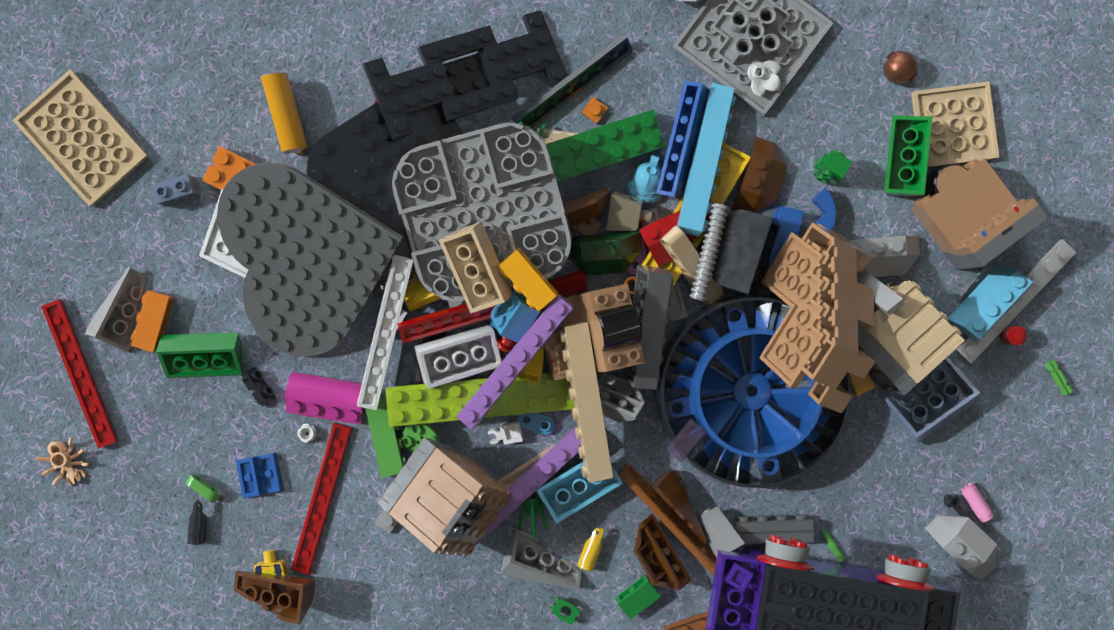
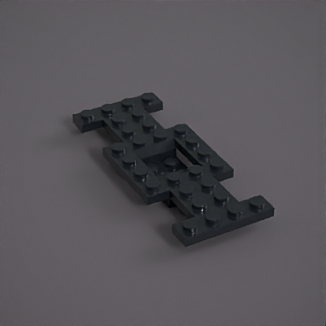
M541 10L523 15L522 20L528 34L497 43L489 25L418 47V52L424 66L392 76L389 75L383 57L365 62L363 64L364 71L392 139L395 140L413 133L406 116L408 114L437 105V107L441 106L447 122L517 100L519 95L513 80L544 71L550 88H553L568 75ZM477 52L476 54L443 64L444 61Z

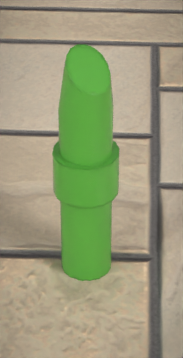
M820 530L828 548L832 550L839 562L843 561L845 556L839 549L837 542L833 540L828 531Z

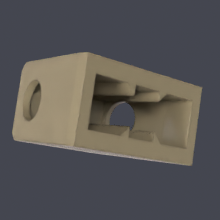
M613 191L606 230L636 231L639 221L651 222L652 211L641 210V199Z

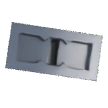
M189 174L150 185L155 203L161 206L199 195L194 176Z

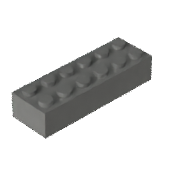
M637 266L631 312L633 332L629 333L628 342L640 341L645 363L625 367L623 378L633 388L657 390V383L660 382L659 368L663 362L662 346L665 345L666 341L664 331L668 325L667 309L671 304L669 294L670 288L673 287L672 274L660 267Z

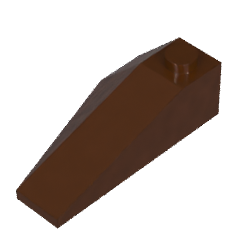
M669 469L666 470L652 483L653 488L705 544L707 539L686 491L680 482L682 478L675 470L673 472Z
M235 571L233 591L251 602L255 601L263 606L262 609L271 611L282 621L296 624L302 623L314 599L315 580Z

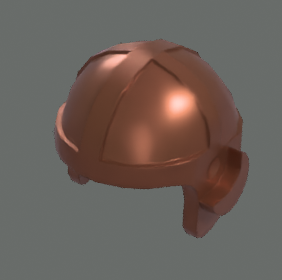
M900 50L892 51L886 57L888 60L884 64L883 72L889 82L904 84L918 75L916 73L917 61L913 54Z

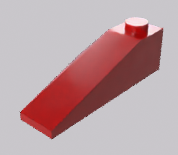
M680 211L661 218L639 230L658 267L673 261L660 240L674 226H677ZM706 213L705 220L710 222L709 216H711L712 214ZM685 234L691 243L696 238L695 236Z

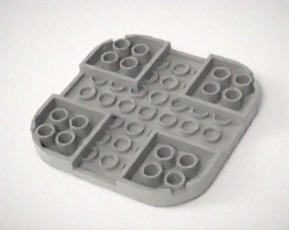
M502 123L421 145L407 152L400 159L396 170H394L392 179L393 193L399 214L402 215L417 275L423 286L430 293L432 292L441 297V299L447 301L465 300L439 240L479 222L483 223L500 263L516 249L520 248L547 279L556 274L566 262L572 244L568 219L548 147L543 138L532 128L519 123ZM508 278L509 286L513 287L514 283Z

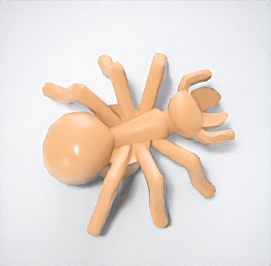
M72 437L68 441V451L65 443L54 441L47 447L51 457H36L37 461H50L52 466H54L42 472V476L62 467L59 476L52 483L53 486L63 478L65 470L67 471L66 481L69 486L72 485L71 482L76 484L75 479L79 482L81 474L83 477H86L83 470L72 467L73 465L88 466V463L84 461H71L84 452V449H81L78 453L71 456L70 453L74 447Z

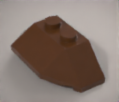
M759 137L755 138L750 153L751 158L745 168L732 207L733 210H746L755 213L776 202L788 165L774 142Z
M610 186L563 204L570 231L580 228L579 224L586 222L588 225L598 221L597 217L601 215L610 195Z
M653 513L650 514L639 524L633 552L652 585L681 590L691 581V578Z

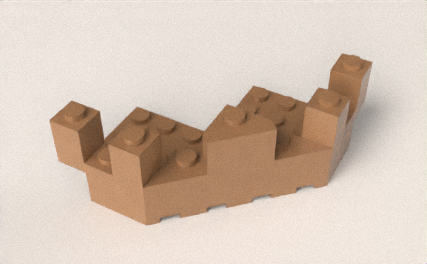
M812 222L803 238L793 232L790 233L761 281L791 308L759 358L791 388L797 389L804 376H809L816 382L808 395L819 405L842 413L853 397L839 385L843 377L848 372L864 379L875 363L868 355L858 350V325L866 329L874 327V291L857 282V272L863 273L872 256L850 244V241L839 233L819 223L815 224Z

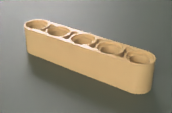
M674 226L660 241L692 288H694L693 282L696 280L694 276H697L695 272L699 268L697 264H700L698 260L701 257L685 233L677 226ZM710 277L711 283L708 284L710 288H707L708 295L705 296L707 300L702 301L706 306L719 301L725 295L724 290L712 277Z

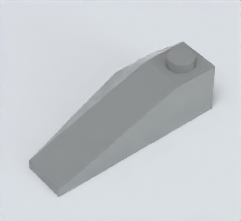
M518 529L515 530L504 554L501 568L502 573L519 579L575 590L580 588L581 570L564 558L557 559L552 554L553 550L550 547L545 549L537 543L538 538L533 539L531 534Z

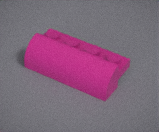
M292 372L285 392V399H287L286 413L361 425L364 408L357 407L362 383Z

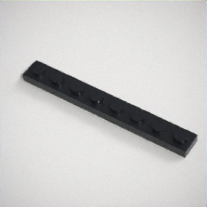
M622 34L507 123H519L522 121L523 125L533 128L631 53L633 49L628 37Z

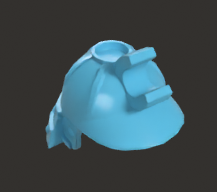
M652 154L650 160L641 161L638 164L633 180L626 184L627 193L632 197L641 199L642 203L652 204L662 198L656 192L663 167L658 163L659 156Z

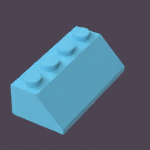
M999 263L948 317V320L978 344L1031 288L1033 282L1018 270Z
M581 462L536 490L556 523L623 484L612 463L613 478L590 483L582 475L581 466H584V462Z

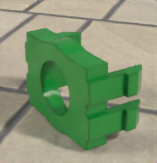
M557 597L555 600L556 604L553 603L551 607V613L571 625L576 620V617H578L580 609L571 602ZM563 606L571 608L572 612L567 617L562 616L560 613Z

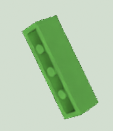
M386 397L379 399L377 410L365 408L381 478L397 475L408 462L406 456H403L401 451L404 446L401 442L402 437L399 438L397 430H400V426L389 427L387 401Z

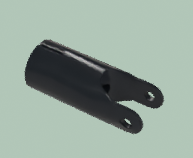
M199 499L193 504V512L189 517L187 544L191 545L205 544L207 517L203 513V504Z

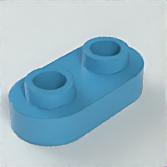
M541 413L518 414L517 421L520 422L522 428L543 435L550 434L555 426L554 420L550 416ZM525 416L530 417V422L525 423L523 418ZM547 422L549 426L544 429L541 424Z

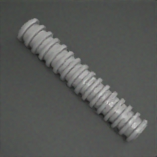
M718 203L712 204L713 210L710 211L712 215L709 216L710 222L707 224L709 227L706 228L707 234L704 235L706 240H703L704 246L701 248L703 252H700L702 256L698 260L700 264H697L699 268L695 272L697 276H694V279H696L693 282L694 288H691L693 292L690 294V297L700 301L707 300L705 296L708 295L707 288H710L708 284L711 283L710 277L713 276L711 272L714 271L713 265L716 264L714 260L717 259L716 253L719 252L717 248L720 247L719 241L722 240L720 236L723 235L722 229L725 228L723 224L726 223L725 217L728 216L726 212L729 211L728 206Z

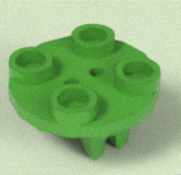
M413 424L405 427L401 442L403 446L413 453L424 438L438 443L439 437L429 424Z

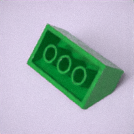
M892 115L884 190L886 195L906 197L925 195L933 122L932 116Z
M238 332L161 335L156 353L166 378L235 376L243 374L242 343Z

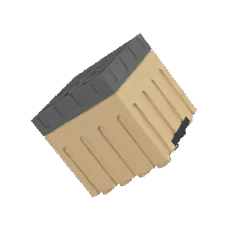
M914 281L887 283L886 286L903 298L905 304L890 316L874 305V327L866 329L858 325V350L864 352L875 361L868 375L882 390L906 395L965 341L961 337V331L947 322L948 317L943 312L936 310L934 307L935 303L928 296L925 297L920 292V286Z

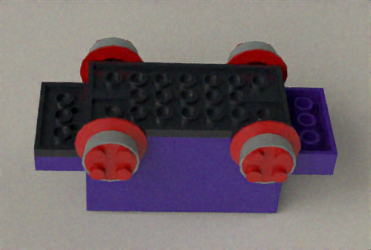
M772 534L770 538H766V551L748 548L747 554L718 550L706 630H955L961 593L952 588L929 584L927 581L931 567L928 566V563L921 562V559L909 557V560L902 559L901 556L889 554V558H885V570L808 558L811 548L807 546V543L802 542L803 540L790 538V541L782 539V536ZM734 563L739 564L754 574L744 592L725 582V578Z

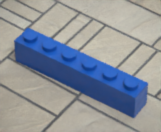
M684 81L656 192L663 198L677 201L682 199L709 89L703 83Z

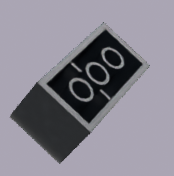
M736 210L725 218L726 223L723 224L725 228L722 229L723 235L720 236L722 240L719 241L720 247L717 248L719 252L716 253L717 259L714 260L716 264L713 265L714 271L711 272L713 274L712 279L717 284L728 289L756 296L759 293L761 281L765 275L781 223L772 217L746 210Z

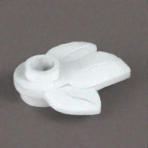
M768 60L763 64L756 62L750 65L747 73L750 80H752L751 89L755 95L762 97L765 89L768 91L780 90V79L776 75L781 70L780 64ZM757 69L760 70L759 76L756 74Z

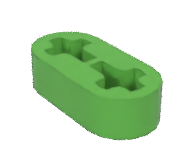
M191 473L186 480V484L211 502H216L221 495L219 490L196 474Z

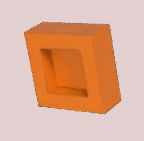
M592 97L582 111V114L597 124L608 110V107Z

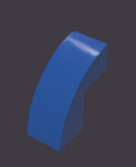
M824 188L811 199L823 212V215L814 223H819L832 230L836 219V209L830 192Z

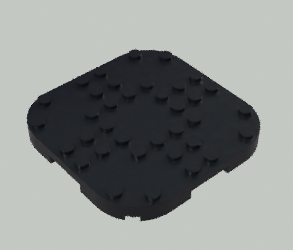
M378 102L325 134L314 144L307 159L306 173L315 181L403 236L404 238L394 255L413 259L402 215L399 214L393 193L392 179L394 170H396L400 159L410 150L464 133L455 120L447 122L441 106L437 107L435 105L406 115L413 133L393 140ZM392 258L383 274H389Z

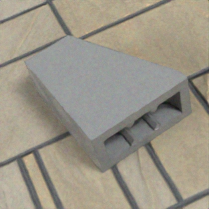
M717 506L712 510L711 508L706 509L701 514L699 523L716 558L718 550L741 553L745 543Z

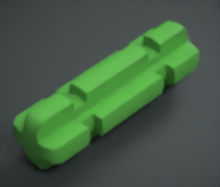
M1051 360L1047 362L1045 366L1048 371H1051L1050 374L1057 387H1060L1059 390L1062 395L1071 394L1073 389L1070 384H1067L1068 380L1063 371L1058 368L1057 361Z

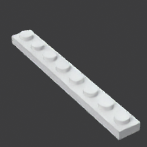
M1060 239L1026 275L1033 283L1022 298L978 344L968 337L956 351L966 361L972 363L1072 258L1076 251L1063 239Z
M393 255L357 407L377 410L413 264V259Z

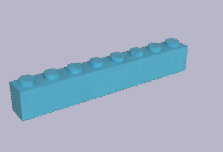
M712 83L709 88L677 227L685 234L699 237L707 228L708 221L705 220L706 213H710L712 202H709L710 195H714L716 184H713L714 177H718L720 166H717L718 159L721 160L724 149L721 146L722 142H725L727 139L728 131L725 128L726 124H730L732 113H729L730 107L734 106L736 96H733L734 88Z

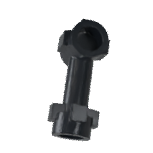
M946 494L944 496V505L946 507H952L960 516L969 517L975 522L974 514L972 511L967 512L960 505V498L957 495Z

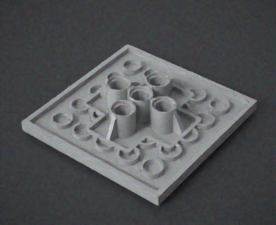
M707 0L672 48L721 85L734 88V95L764 116L832 26L833 22L804 0ZM767 14L770 17V21H764L761 15ZM734 18L742 19L743 25H737L734 22ZM751 29H755L758 32L757 37H753L750 34ZM765 41H771L774 48H768L765 45ZM738 45H745L747 52L739 51ZM768 60L777 62L781 66V70L776 74L780 79V90L768 91L765 89L763 96L758 97L751 89L752 80L748 77V68L756 62L762 64ZM759 69L756 70L758 76L760 75Z

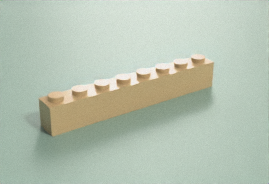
M585 321L561 325L562 330L559 331V336L565 346L562 354L564 362L568 364L566 378L571 383L569 396L570 400L574 401L575 407L572 408L573 419L577 420L578 425L575 428L577 439H580L581 444L578 447V452L584 462V466H581L582 475L590 483L613 478L589 326Z

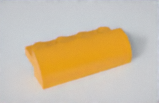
M272 73L260 76L281 151L286 155L290 153L297 155L305 153L304 149H308L288 74Z

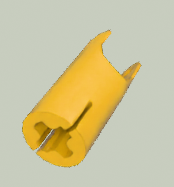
M603 528L594 529L592 536L585 542L577 564L578 567L591 572L594 570L602 549Z

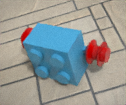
M510 287L513 295L506 302L495 306L490 316L499 334L503 337L502 339H497L496 342L498 348L504 352L513 349L512 344L516 345L540 313L536 308L532 309L527 304V298L524 294H519L514 287Z

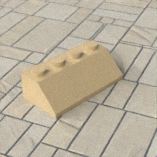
M482 222L465 227L439 240L470 313L504 303L513 295L507 279L499 271L501 269L499 267L500 262Z

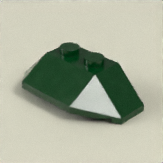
M640 231L572 236L568 259L580 270H583L585 275L624 273L642 251Z

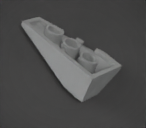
M128 267L93 316L85 335L128 352L132 344V332L136 330V328H133L134 319L140 312L136 311L137 301L143 297L146 275Z

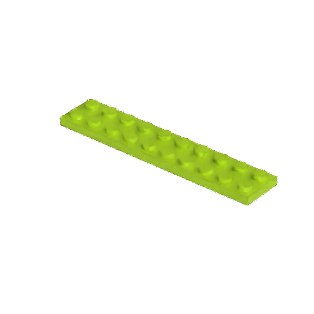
M542 373L540 384L516 378L484 418L575 408L574 401L570 400L567 389L570 381H567V378L555 381L550 380L548 373ZM488 378L452 381L429 389L426 384L385 387L388 425L392 427L459 420L456 416Z

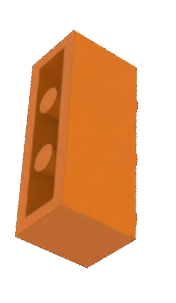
M147 290L142 297L141 303L143 306L141 312L136 317L137 326L131 335V346L150 352L157 351L160 337L165 333L175 297Z

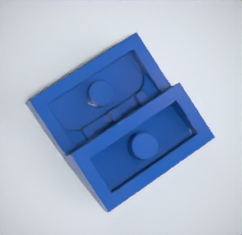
M277 452L235 460L243 498L284 490Z

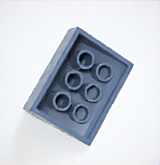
M948 357L906 395L885 390L879 394L916 445L973 406L980 399V392Z

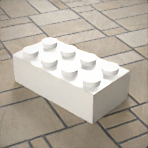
M489 325L414 346L423 382L428 389L497 368L501 363L495 333Z

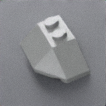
M919 236L849 240L850 244L872 256L865 270L874 277L905 275L920 256Z
M596 372L603 416L619 423L636 420L645 405L639 389L633 388L626 380L608 372ZM571 383L567 387L568 391L571 389Z
M938 514L926 526L925 529L941 547L974 577L982 580L995 568L997 543L969 517Z

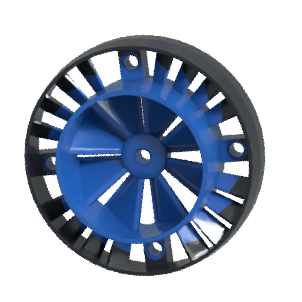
M741 295L725 298L707 305L683 322L670 338L663 351V362L659 368L660 382L657 383V390L655 389L657 412L662 427L671 444L691 466L704 475L725 484L748 488L771 487L793 481L805 475L830 454L840 439L848 420L851 400L843 412L839 413V417L822 413L821 409L824 406L819 405L808 395L816 382L809 376L805 375L803 379L809 381L810 387L771 389V386L784 384L785 382L772 369L765 376L762 375L767 365L759 357L791 308L782 299L763 295ZM742 301H756L755 328H748ZM774 303H777L780 306L771 330L769 325ZM722 307L728 332L718 335L706 315ZM734 310L739 314L737 321H732L730 318V313ZM692 326L708 342L706 346L688 331ZM750 335V372H747L740 341V337ZM679 344L697 356L696 360L676 351L677 345ZM714 357L736 379L734 380L709 363L711 358ZM668 365L689 371V377L667 372ZM847 372L842 379V387L851 394L850 373ZM753 385L756 388V392L754 395L749 396L747 389ZM664 388L687 389L688 395L664 400ZM732 393V395L700 401V396ZM674 403H680L682 406L678 413L672 411ZM767 403H771L799 422L798 427H795ZM740 406V408L738 409V411L736 412V414L734 415V417L732 418V420L730 421V423L728 424V426L719 438L718 434L721 432V430L732 417L734 412ZM754 410L756 412L762 442L761 449H759ZM693 415L699 427L677 440L669 420ZM815 424L832 432L829 439L813 429ZM707 435L710 441L692 459L687 452ZM804 439L819 451L814 457L801 444ZM718 446L724 448V451L713 472H710L705 467ZM792 450L802 467L782 477L777 455ZM735 453L740 455L735 480L733 481L726 477ZM751 457H756L762 482H750ZM767 461H772V468L765 470L764 464Z

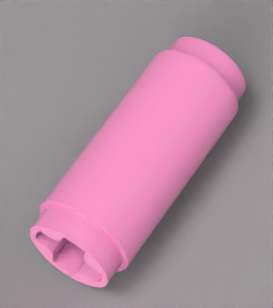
M971 482L964 486L965 489L961 488L963 496L981 522L990 520L993 517L992 511L977 487Z

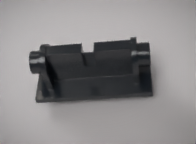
M255 367L241 375L243 378L242 382H244L249 391L255 388L256 391L252 395L258 405L261 404L264 407L270 401L276 399L273 389L267 385L262 373Z

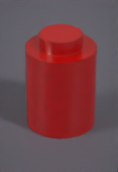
M1006 326L999 336L1000 340L1006 345H1021L1026 341L1027 333L1020 326Z

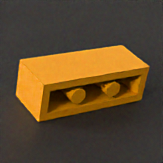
M520 248L516 249L500 263L499 267L501 269L499 271L506 279H511L514 283V289L519 294H524L527 298V304L532 309L536 308L537 311H540L557 296L558 292Z

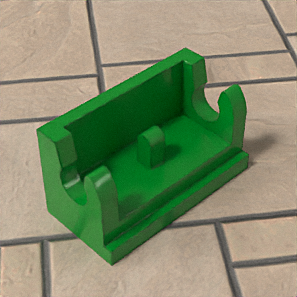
M645 574L615 598L620 608L631 620L661 596Z

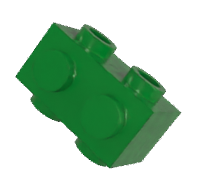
M831 150L828 154L824 153L821 158L817 159L813 166L815 171L812 175L816 176L819 182L828 183L833 186L844 178L853 161L846 158L842 152Z

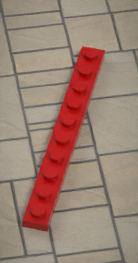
M583 270L554 278L553 281L548 280L558 292L557 295H562L563 297L588 290ZM466 303L397 323L402 343L489 319L495 306L470 313Z

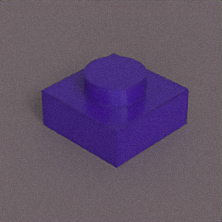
M734 563L725 578V582L744 592L754 574L739 564Z

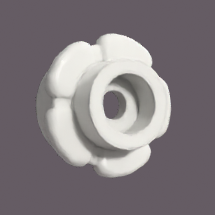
M303 424L298 429V437L302 442L307 443L316 438V428L313 425Z

